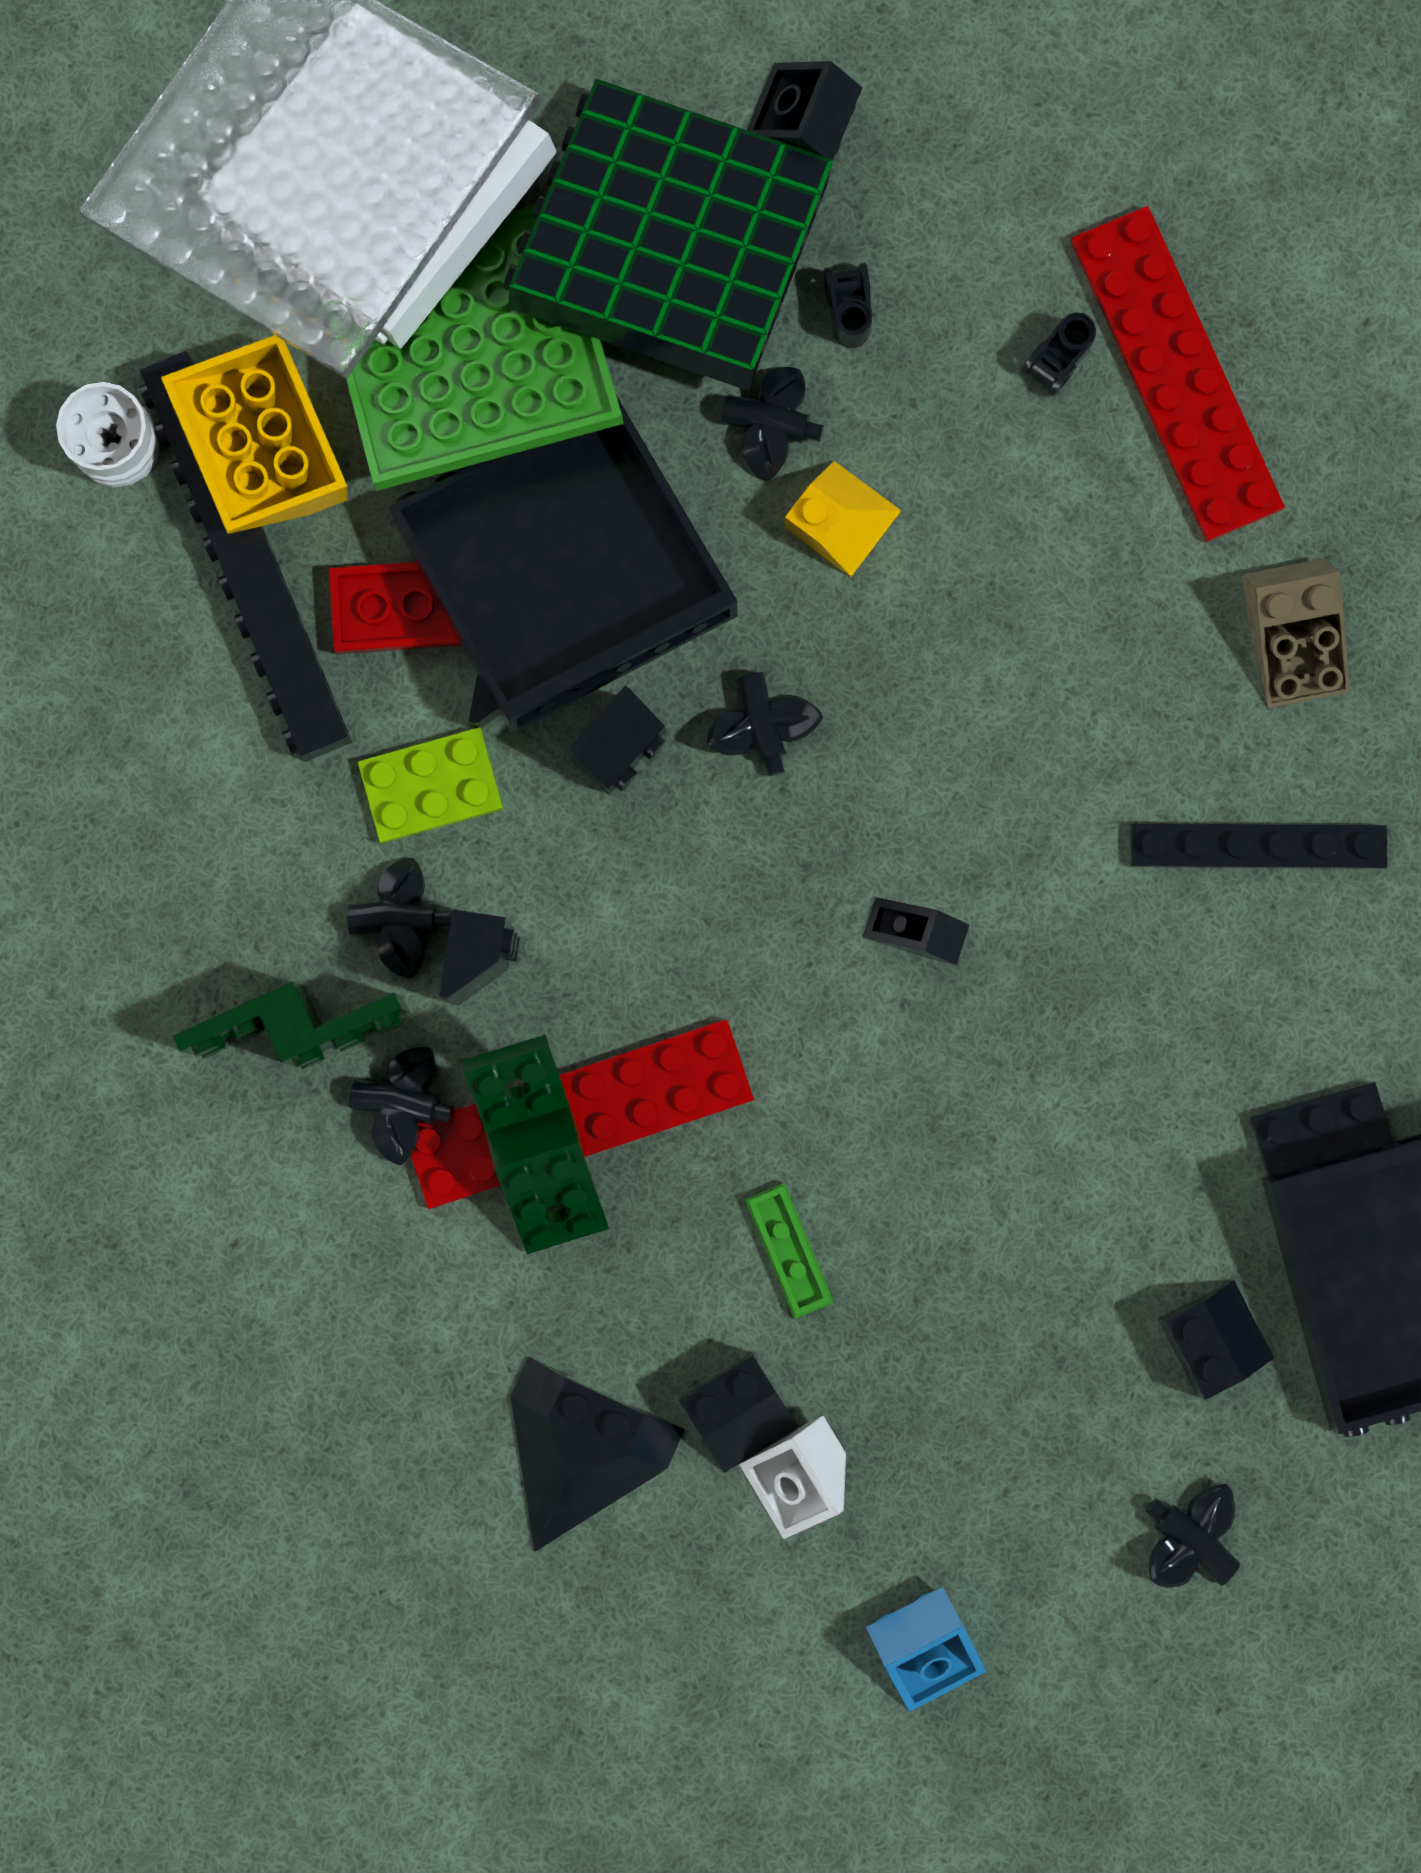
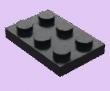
M1375 1082L1250 1117L1267 1176L1393 1141Z

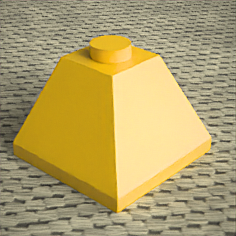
M833 461L807 487L785 516L784 528L848 576L852 577L900 514L901 510L837 462Z

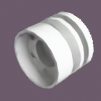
M106 382L87 384L71 393L60 408L56 423L58 441L70 460L85 475L98 484L116 488L136 483L147 476L156 464L161 447L160 438L154 426L155 422L133 394L120 385ZM117 435H119L121 438V441L118 444L115 442H111L110 445H108L106 443V439L108 438V436L115 438Z

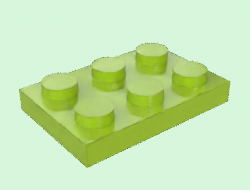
M480 727L358 761L381 844L504 810Z

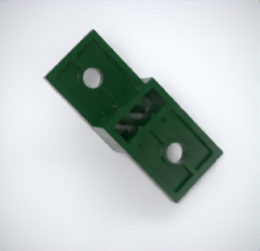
M291 981L173 1035L179 1052L192 1054L195 1057L201 1056L204 1059L225 1050L224 1041L233 1037L235 1039L241 1038L244 1041L263 1033L266 1028L280 1062L295 1066V1068L301 1067L303 1070L324 1061L323 1052L331 1048H335V1050L340 1049L343 1052L363 1043L362 1034L374 1029L375 1032L379 1031L382 1034L404 1024L401 1016L410 1012L403 997L393 992L321 1025L305 987Z
M546 1034L461 1060L463 1073L487 1134L495 1172L526 1253L530 1254L608 1230L607 1219L586 1161L577 1123ZM514 1080L525 1081L519 1087L511 1088L506 1086ZM553 1205H564L563 1208L556 1211L547 1210Z

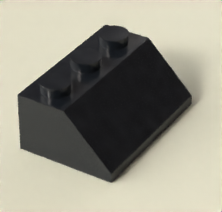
M453 909L439 993L440 998L449 1004L460 1005L506 972L509 961L517 962L521 937L518 936V933H515L514 927L506 917Z

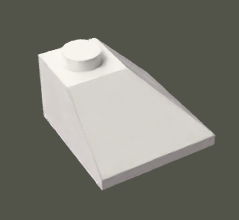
M824 1416L797 1428L739 1464L783 1539L839 1515L844 1511L846 1452Z

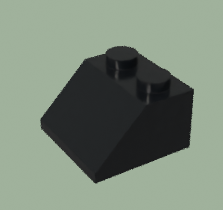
M832 61L774 63L747 130L834 160L863 87Z
M625 685L570 746L568 752L571 761L609 795L615 788L622 792L637 776L638 772L633 769L644 756L651 760L666 743V740L661 737L666 732L665 725Z
M1235 1280L1158 1318L1196 1396L1203 1400L1244 1381L1274 1359Z
M753 1353L745 1356L679 1398V1403L724 1472H727L798 1427Z

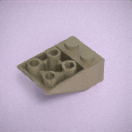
M1324 558L1242 574L1245 605L1267 708L1350 693L1340 571Z

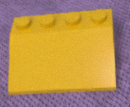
M281 333L161 377L227 534L309 516L347 501V484Z

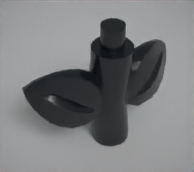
M783 367L768 373L760 382L758 399L728 394L722 409L721 423L749 428L741 445L742 454L749 468L764 481H769L784 465L789 453V440L801 444L805 438L820 442L823 435L824 425L809 422L810 415L796 411L805 398L806 385L802 372L794 367Z
M764 672L740 677L736 680L741 710L723 711L715 717L707 734L708 747L728 756L745 754L753 747L758 762L765 761L768 776L782 774L785 770L781 757L787 754L782 741L793 742L809 735L822 721V713L809 701L794 695H785L773 699L769 703Z
M405 858L392 864L381 875L377 884L380 902L349 905L347 923L350 935L379 932L377 937V954L382 963L399 976L413 978L421 967L425 953V944L421 933H436L437 927H450L453 912L452 910H437L435 903H419L425 891L424 877L419 864L413 858Z
M428 1047L411 1048L398 1054L389 1063L387 1083L357 1079L350 1090L349 1107L351 1109L378 1112L374 1118L371 1130L372 1140L378 1151L387 1160L397 1165H402L406 1162L417 1146L419 1139L418 1122L433 1126L437 1120L450 1123L454 1116V1106L441 1104L439 1096L424 1092L432 1084L436 1071L435 1056L432 1049Z
M1219 1484L1202 1490L1189 1502L1187 1514L1175 1505L1167 1508L1157 1498L1148 1505L1145 1511L1157 1521L1154 1528L1165 1536V1538L1159 1540L1150 1554L1149 1575L1150 1580L1154 1584L1165 1588L1182 1586L1191 1580L1197 1570L1198 1563L1220 1586L1225 1585L1235 1575L1241 1563L1218 1540L1231 1528L1235 1518L1234 1496L1227 1484Z

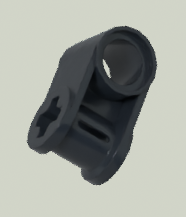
M859 263L858 268L833 271L831 267L824 268L827 304L830 306L834 336L842 346L847 348L860 347L867 342L872 326L870 281L867 264ZM848 318H856L862 322L863 327L852 331L846 329L842 322Z
M1075 312L1068 314L1049 337L1034 350L1021 368V371L1025 375L1031 373L1049 388L1048 393L1054 397L1089 352L1096 337L1094 321L1084 313ZM1072 328L1079 329L1085 334L1086 341L1082 344H1072L1066 339L1064 332Z

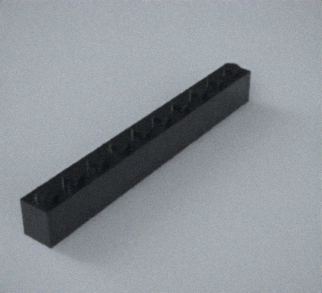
M186 350L140 369L145 384L138 387L149 410L156 408L161 422L154 424L164 448L171 446L177 460L170 462L175 477L180 486L188 485L193 497L186 500L189 511L196 524L203 522L208 533V537L202 539L207 554L212 562L219 560L225 575L218 577L222 590L228 601L235 598L240 613L235 615L234 618L244 639L251 637L257 651L250 654L254 667L260 678L267 675L273 689L266 693L272 710L276 716L283 714L289 729L282 732L286 744L292 755L299 753L300 757L307 762L352 743V739L263 527L227 534L163 385L162 376L195 365Z

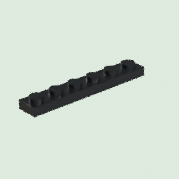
M1131 824L1130 867L1387 868V825Z

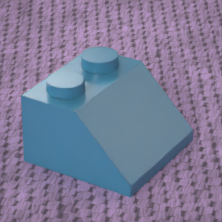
M944 1587L920 1596L913 1603L893 1613L883 1615L878 1621L866 1627L888 1674L909 1712L986 1672Z

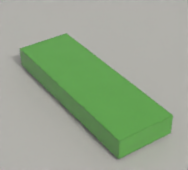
M785 1183L745 1199L794 1319L834 1303Z

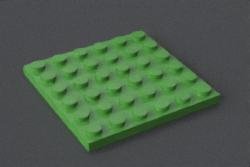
M535 205L514 210L508 214L401 349L388 340L384 345L376 341L365 331L364 327L366 324L357 318L352 322L345 319L333 308L334 301L325 296L370 474L376 491L624 424L600 339L508 308L509 291L504 289V281L510 265L518 266L522 256L518 254L524 231L526 229L532 231L536 220L533 219Z

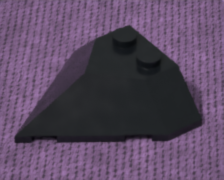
M528 1357L511 1394V1403L534 1552L668 1469L685 1428L648 1411L644 1413L568 1378V1374Z

